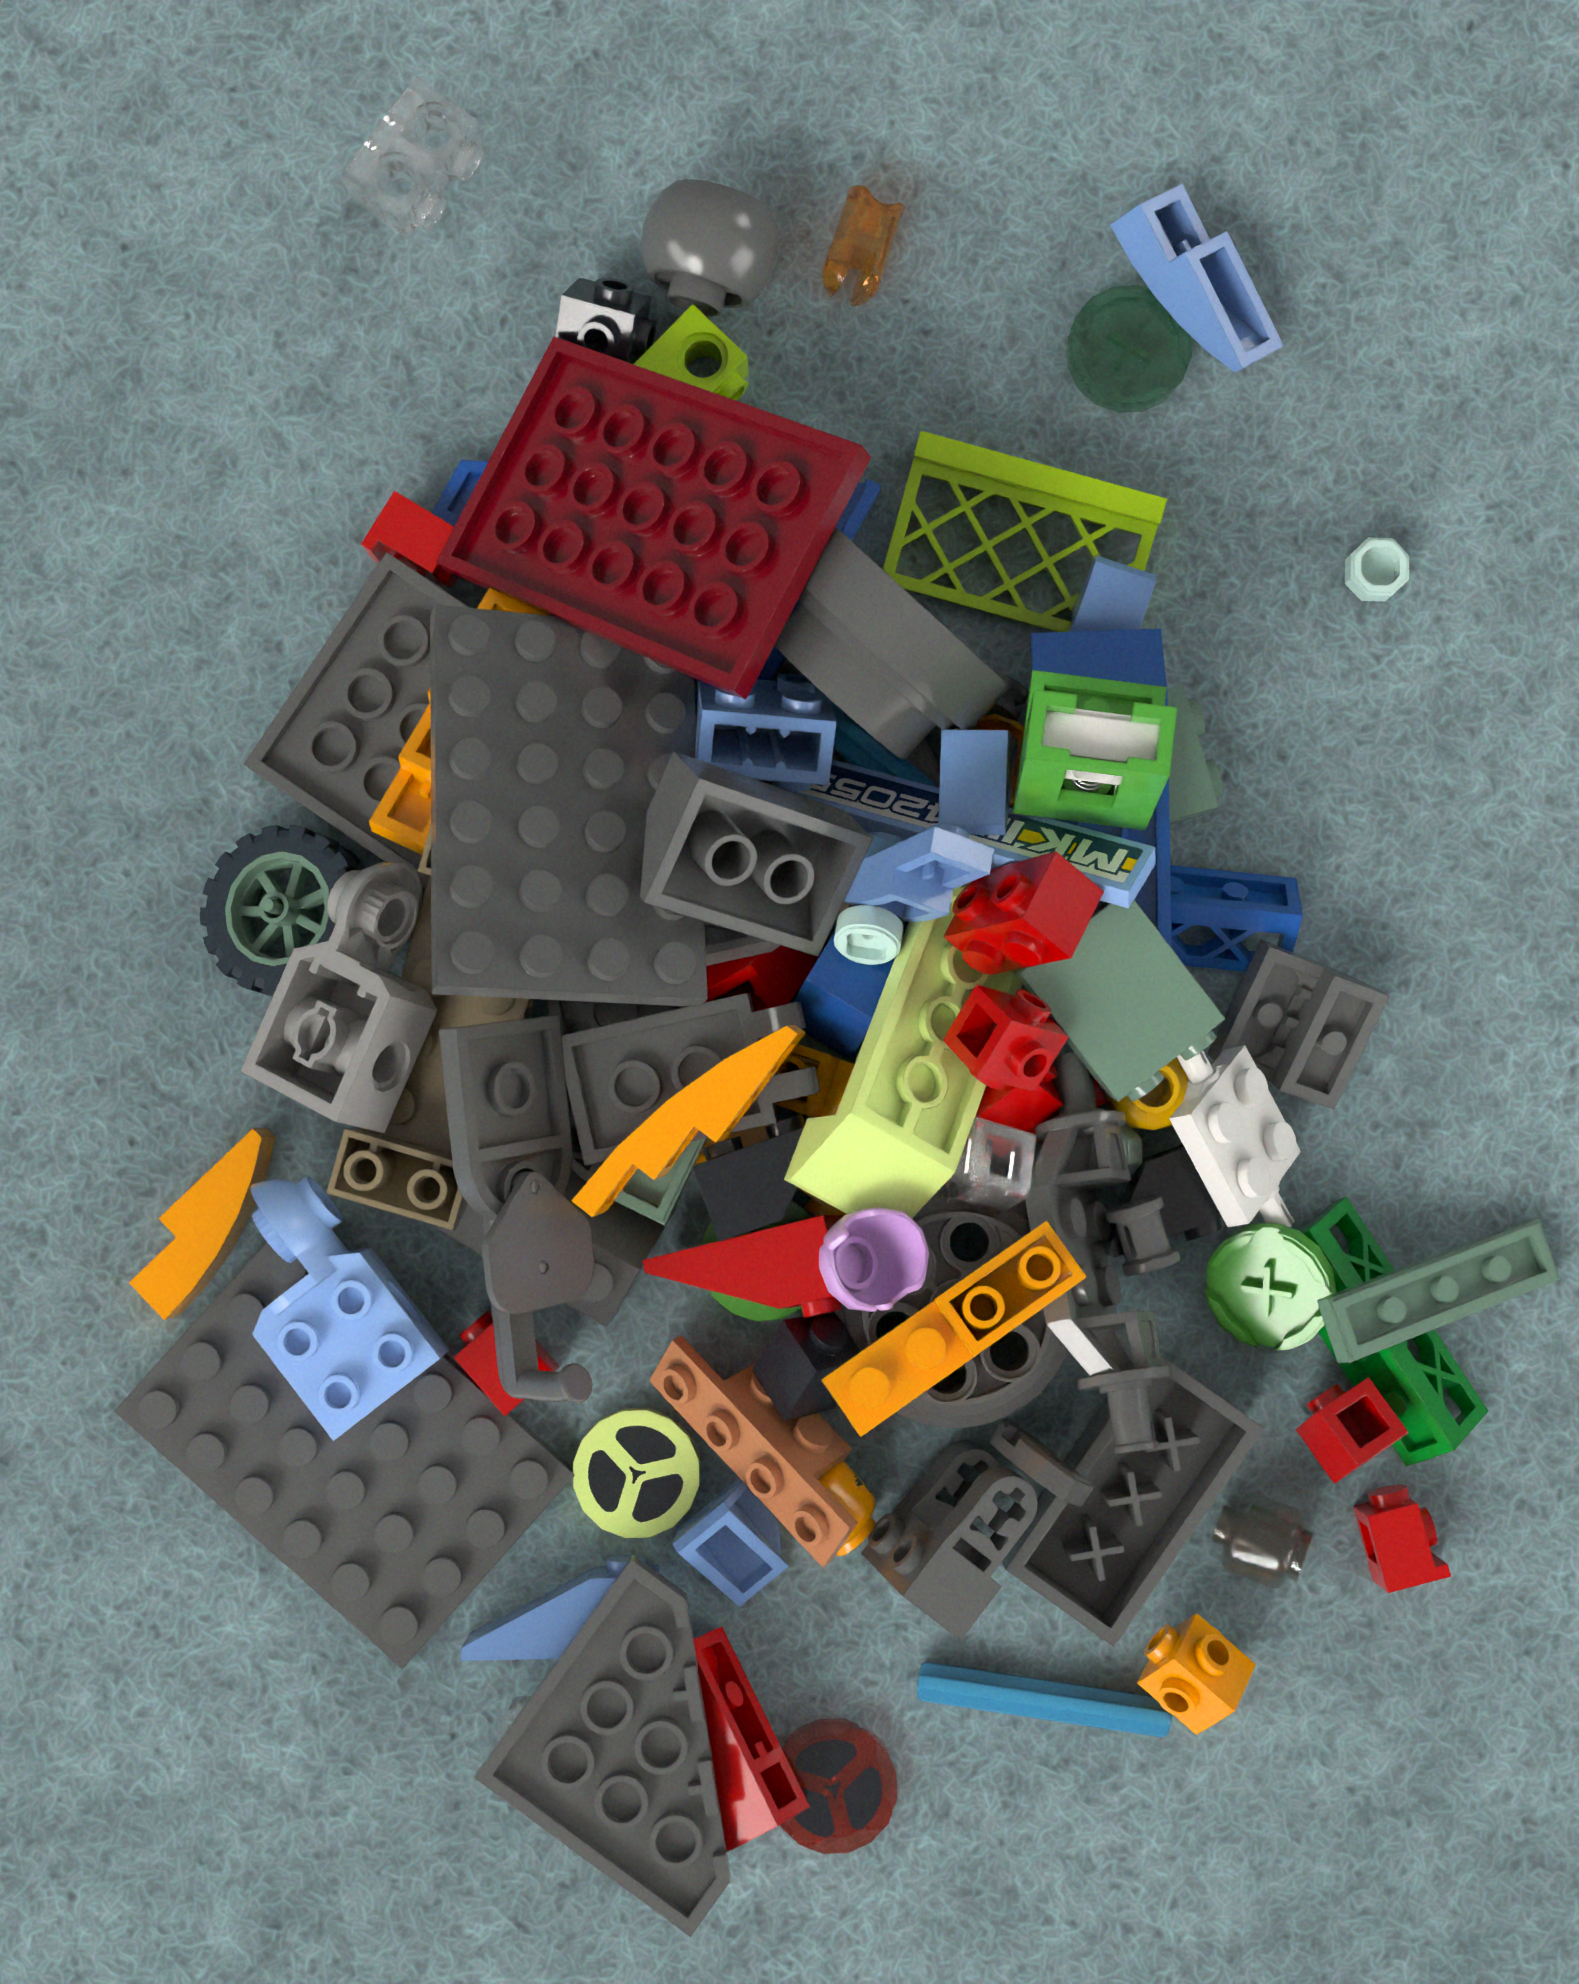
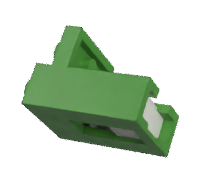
M1033 670L1029 688L1023 743L1020 752L1013 813L1146 830L1170 776L1177 707L1165 706L1167 687Z

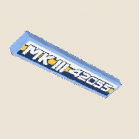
M833 759L831 762L829 786L812 784L811 789L807 791H790L844 810L868 833L886 832L902 838L903 841L928 830L932 825H937L939 819L940 788ZM1009 808L1006 835H969V839L994 848L991 869L1057 851L1104 891L1100 901L1128 909L1156 864L1155 847L1050 818L1014 814L1013 808Z

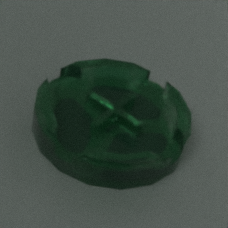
M1140 285L1114 286L1091 297L1075 317L1066 341L1067 368L1077 388L1095 405L1118 413L1143 412L1166 401L1182 383L1192 357L1191 336L1175 321L1150 289Z

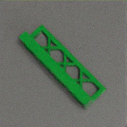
M1347 1197L1335 1201L1309 1225L1299 1229L1300 1232L1316 1243L1323 1251L1333 1268L1337 1292L1395 1270ZM1336 1223L1349 1242V1254L1343 1252L1329 1230ZM1324 1324L1318 1331V1334L1336 1359ZM1435 1330L1413 1338L1420 1349L1421 1363L1416 1362L1408 1350L1407 1340L1356 1361L1338 1363L1353 1387L1369 1377L1409 1432L1392 1445L1406 1467L1456 1450L1488 1413V1409ZM1442 1388L1447 1389L1461 1411L1455 1419L1444 1404Z

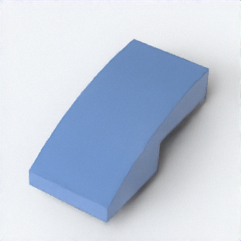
M1096 555L1072 608V622L1067 632L1140 629L1156 583V575Z

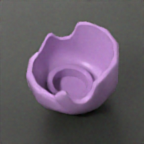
M882 1207L859 1209L843 1216L823 1237L824 1243L819 1249L820 1272L828 1292L848 1309L875 1312L877 1309L881 1311L890 1310L896 1302L906 1294L919 1290L925 1282L930 1256L928 1245L922 1228L904 1211Z

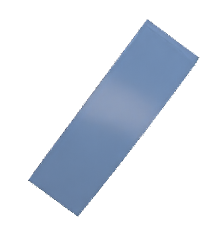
M1183 184L1139 204L1110 224L1130 262L1157 300L1194 340L1234 373L1284 346L1228 232L1226 231L1212 239L1209 238Z

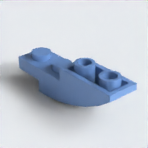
M946 824L932 825L928 830L904 841L894 834L870 832L869 834L873 837V840L844 903L852 906L870 905L881 907L895 914L902 922L930 921L949 915L953 889L989 875L994 848L969 839V833L966 830Z

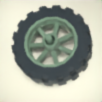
M271 825L261 828L262 834L255 836L249 833L237 840L235 843L238 848L232 853L225 851L216 862L215 866L219 870L214 879L208 877L203 890V894L208 896L206 907H200V925L206 926L208 936L203 937L204 944L208 953L216 955L219 959L215 964L225 976L236 979L238 981L236 984L272 997L293 949L301 947L299 933L312 931L316 934L309 945L329 941L335 927V923L331 921L327 911L330 891L343 874L352 870L361 871L358 867L361 861L351 850L342 847L334 839L297 825H290L288 829L279 825ZM292 869L287 890L284 894L274 878L283 871ZM311 871L322 888L302 897L308 872ZM265 889L267 894L262 898L259 906H256L259 895ZM324 903L325 910L320 924L317 922L315 907ZM254 918H262L269 923L258 938L255 936ZM283 933L287 957L274 958L269 956L266 952Z

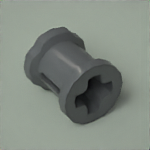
M1161 1195L1138 1199L1105 1211L1107 1221L1115 1223L1126 1257V1262L1122 1264L1126 1276L1148 1273L1170 1266L1181 1260L1178 1250L1170 1247L1159 1211L1164 1207Z

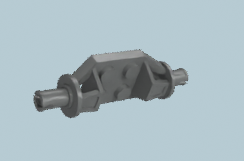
M1076 1053L1057 1056L1053 1062L1058 1074L1053 1079V1084L1064 1105L1058 1108L1059 1115L1055 1116L1053 1120L1038 1124L1034 1128L1036 1138L1045 1141L1024 1188L1030 1231L1047 1221L1087 1277L1043 1308L1045 1321L1048 1327L1090 1375V1377L1077 1380L1078 1390L1099 1389L1100 1394H1107L1116 1446L1114 1447L1115 1454L1159 1448V1445L1155 1438L1147 1387H1152V1381L1171 1377V1367L1161 1366L1154 1311L1135 1310L1121 1313L1116 1311L1115 1305H1118L1121 1299V1288L1116 1271L1112 1266L1108 1265L1104 1240H1107L1109 1237L1110 1226L1105 1215L1106 1210L1103 1204L1097 1201L1096 1196L1097 1190L1131 1181L1120 1133V1127L1127 1124L1126 1114L1123 1111L1098 1109L1092 1074ZM1122 1328H1126V1329H1127V1334H1128L1129 1342H1128V1340H1127V1338H1126V1336H1125L1124 1331H1123Z

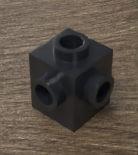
M579 278L561 295L555 337L634 364L654 344L656 321L648 319L652 297L633 292L634 287L623 280L600 278L595 282Z

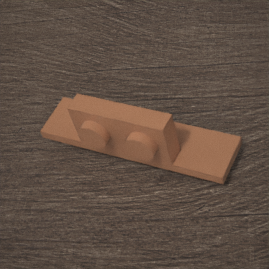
M681 1335L673 1339L649 1381L822 1567L829 1564L858 1522L818 1480L834 1466L844 1462L852 1448L819 1413L784 1421L752 1371L756 1363L723 1380Z

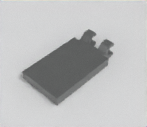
M745 993L706 1002L701 1007L688 1006L562 1035L565 1080L584 1165L605 1161L619 1144L668 1099L727 1057L785 1026L796 1025L800 1029L806 1028L801 1002L754 1012L751 994ZM815 1066L778 1074L777 1071L732 1132L777 1123L779 1118L775 1102L821 1092ZM699 1131L692 1141L709 1137Z

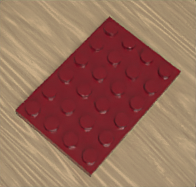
M553 336L436 563L456 576L487 589L490 587L542 613L556 616L577 628L588 631L591 634L746 700L864 473L871 455L858 443Z

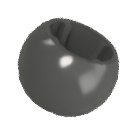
M693 179L677 180L662 190L650 206L643 224L640 244L646 272L650 280L668 291L667 300L683 310H687L693 304L705 316L721 315L722 308H743L757 299L772 277L779 253L777 225L771 210L764 203L734 188Z

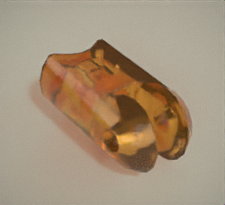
M856 185L849 188L822 271L823 286L829 297H832L840 288L848 268L860 270L851 298V306L864 305L875 296L905 209L902 203H881L873 197L865 186Z

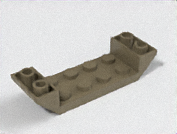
M430 825L417 871L430 877L401 978L426 990L437 1009V1013L385 1133L360 1127L344 1129L326 1193L446 1229L456 1230L468 1203L459 1190L453 1170L439 1029L529 1018L534 999L432 994Z

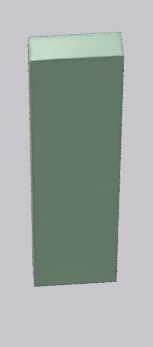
M1537 1218L1513 1224L1317 1300L1337 1362L1350 1363L1560 1280L1540 1219Z

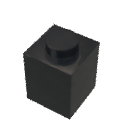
M835 1312L807 1318L800 1316L781 1322L752 1371L783 1420L787 1421L834 1409L837 1403L823 1384L822 1379L861 1351Z

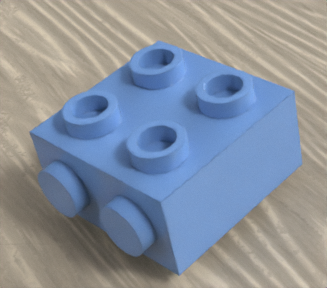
M784 673L778 675L777 681L757 679L746 700L697 679L695 696V759L753 779L770 780L774 786L787 791H807L811 789L812 784L829 786L837 721L829 698L806 676L796 673Z

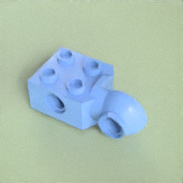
M305 1175L297 1182L283 1179L260 1181L251 1185L250 1188L253 1199L259 1208L252 1214L255 1225L267 1243L283 1260L292 1263L298 1258L309 1274L261 1311L252 1335L334 1441L438 1361L449 1351V1348L371 1247L346 1249L332 1230L343 1221L341 1213L328 1194L311 1176Z

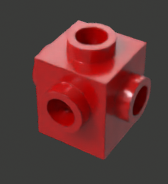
M976 984L943 1041L969 1068L970 1073L983 1084L996 1090H1004L1005 1086L1008 1085L1035 1092L1069 1036L1049 1017L1052 1012L1051 1007L1038 996L1022 989H1017L1015 994L1012 995Z

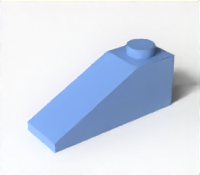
M632 1555L608 1557L606 1559L607 1566H596L470 1633L461 1647V1661L558 1659ZM635 1555L636 1557H638L640 1560H642V1561L645 1563V1557H644V1556ZM649 1565L660 1574V1565Z

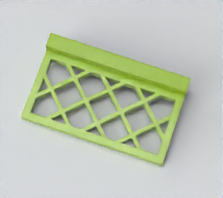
M920 431L883 570L904 590L1055 632H1067L1071 622L1052 616L1067 607L1072 615V608L1079 593L1071 597L1054 563L1084 546L1094 561L1095 556H1100L1093 541L1116 529L1140 536L1133 562L1127 566L1145 571L1167 498ZM922 476L948 483L960 506L929 524L915 501ZM959 486L982 493L967 501ZM992 496L1007 499L1021 523L988 540L971 508ZM1020 503L1043 510L1028 518ZM913 512L921 528L906 536ZM1053 512L1069 516L1081 540L1049 557L1032 525ZM965 513L982 545L949 563L932 531L960 514ZM1081 520L1104 527L1089 535ZM1025 529L1042 562L1010 580L993 547ZM926 535L943 567L921 580L895 573L902 548ZM986 552L1003 585L982 597L966 593L954 569ZM1046 568L1064 601L1041 614L1026 609L1014 586ZM947 574L955 589L931 582ZM1008 591L1015 606L991 599Z

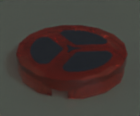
M844 1718L817 1719L796 1729L787 1738L782 1746V1750L810 1807L781 1824V1828L799 1845L822 1854L850 1853L871 1843L889 1824L897 1802L896 1768L885 1744L867 1729L861 1728L859 1724Z

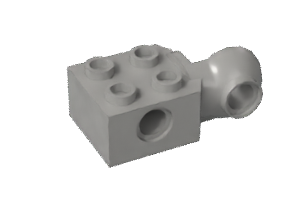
M382 862L361 871H349L336 881L330 891L327 902L328 915L331 921L335 923L330 939L326 942L293 949L241 1072L335 1122L385 1133L437 1013V1009L426 990L390 972L398 951L407 943L415 929L422 905V885L416 871L405 863Z

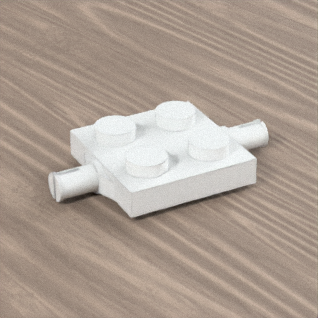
M1246 1046L1223 1050L1212 1065L1204 1051L1186 1061L1181 1055H1178L1177 1058L1189 1080L1183 1102L1169 1119L1227 1227L1249 1224L1258 1211L1265 1223L1275 1222L1291 1227L1295 1221L1278 1193L1280 1190L1278 1185L1301 1151L1296 1143L1293 1129L1285 1122L1268 1090L1264 1074L1256 1067Z

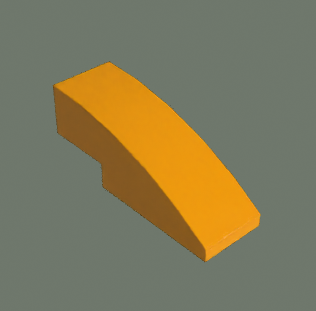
M253 1128L158 1218L176 1238L145 1266L129 1284L163 1320L179 1316L210 1283L236 1245L256 1204L250 1190L251 1185L264 1181L267 1174L275 1136L267 1128Z

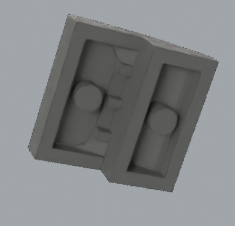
M1260 940L1227 1010L1225 1020L1222 1021L1216 1034L1217 1038L1211 1044L1207 1054L1215 1061L1223 1050L1245 1045L1256 1067L1264 1074L1266 1080L1270 1081L1279 1091L1334 1110L1390 996L1384 991L1345 973Z

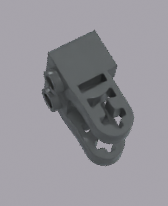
M966 1440L957 1441L943 1450L923 1478L901 1500L894 1511L878 1520L869 1534L868 1545L861 1554L904 1598L961 1641L1002 1587L991 1575L1033 1521L1038 1506L1036 1492L1031 1484L1016 1472L1000 1467L995 1457L977 1443ZM964 1462L973 1466L975 1471L979 1473L977 1479L972 1484L963 1480L961 1475L957 1473L959 1467ZM942 1488L959 1501L955 1507H952L941 1496L937 1495ZM1000 1490L1008 1494L1014 1501L1012 1507L1007 1512L998 1508L992 1501L995 1494ZM976 1518H979L995 1531L990 1538L972 1524Z

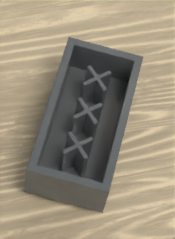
M1161 1355V1366H1170L1172 1376L1152 1381L1153 1386L1147 1387L1155 1438L1158 1441L1159 1448L1115 1454L1114 1447L1116 1446L1108 1399H1106L1064 1460L1070 1467L1092 1482L1091 1486L1094 1488L1082 1507L1061 1500L1044 1488L1037 1498V1512L1033 1521L1002 1561L1006 1571L1113 1647H1115L1265 1429Z

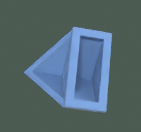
M737 1478L677 1528L673 1540V1546L678 1554L739 1607L789 1567L781 1556L779 1520L740 1478Z

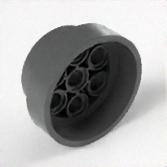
M835 527L774 645L841 710L902 760H905L936 725L943 731L954 730L957 726L962 730H972L1010 688L1002 678L837 527Z
M950 1178L912 1218L922 1228L930 1252L926 1278L922 1287L919 1290L906 1294L890 1310L881 1311L877 1309L875 1312L848 1309L842 1304V1310L835 1311L860 1351H863L879 1340L876 1336V1326L883 1315L891 1311H900L909 1317L913 1316L933 1302L935 1298L1030 1233L1026 1203L1007 1191L986 1183ZM966 1222L978 1224L985 1235V1244L982 1251L970 1259L956 1257L950 1248L951 1233L958 1225ZM1042 1309L1012 1330L1021 1334L1024 1340V1352L1017 1362L1011 1365L996 1364L991 1360L989 1346L963 1365L962 1377L955 1385L948 1388L933 1386L896 1413L918 1423L945 1428H967L1000 1420L1026 1406L1050 1384L1060 1370L1069 1350L1046 1324L1044 1309Z

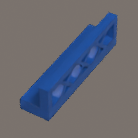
M1170 865L1172 950L1185 966L1246 972L1255 951H1248L1241 941L1256 932L1280 934L1277 946L1292 952L1294 951L1303 916L1296 878ZM1193 925L1210 927L1217 934V937L1199 946L1185 944L1178 934Z

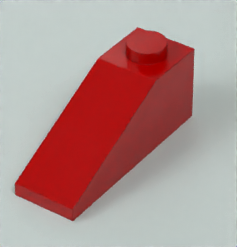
M822 1215L729 1238L720 1242L717 1241L642 1260L644 1272L778 1309L802 1307L804 1318L842 1310V1304L828 1292L819 1269V1249L824 1243V1235L844 1215Z
M721 1626L694 1638L726 1848L727 1852L778 1827L809 1808L810 1805Z

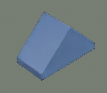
M941 730L938 824L962 828L969 835H1006L1018 755V739L1008 730Z

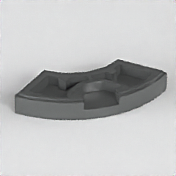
M1008 1419L1000 1422L989 1439L990 1443L1002 1455L1063 1501L1082 1507L1094 1488L1091 1486L1092 1482L1060 1459L1057 1456V1452Z

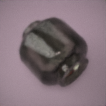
M1251 1492L1242 1497L1237 1509L1224 1505L1212 1537V1542L1223 1546L1221 1562L1226 1571L1269 1589H1278L1285 1584L1287 1578L1298 1581L1314 1532L1305 1529V1516L1299 1509Z

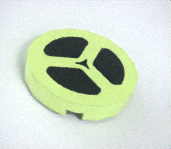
M649 1407L623 1408L601 1418L583 1437L573 1461V1474L575 1475L573 1477V1488L583 1511L601 1529L624 1538L652 1537L674 1527L691 1509L700 1485V1456L690 1433L671 1417Z

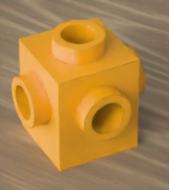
M1195 1613L1175 1628L1170 1624H1166L1153 1635L1144 1650V1655L1149 1660L1137 1684L1156 1699L1167 1712L1174 1715L1193 1733L1198 1735L1235 1712L1256 1664L1227 1640L1216 1628L1211 1626L1199 1614Z

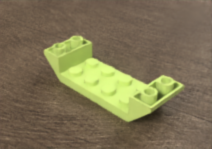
M971 882L953 889L949 915L930 921L908 922L902 938L900 952L894 959L836 1115L807 1119L784 1180L846 1214L859 1209L882 1207L904 1211L913 1218L956 1172L986 1085L970 1073L969 1068L948 1047L943 1039L976 984L1012 995L1015 994L1017 989L1022 987V983L1013 971L989 975L973 969L963 960V953L943 938L955 915L952 912L954 901L959 893Z

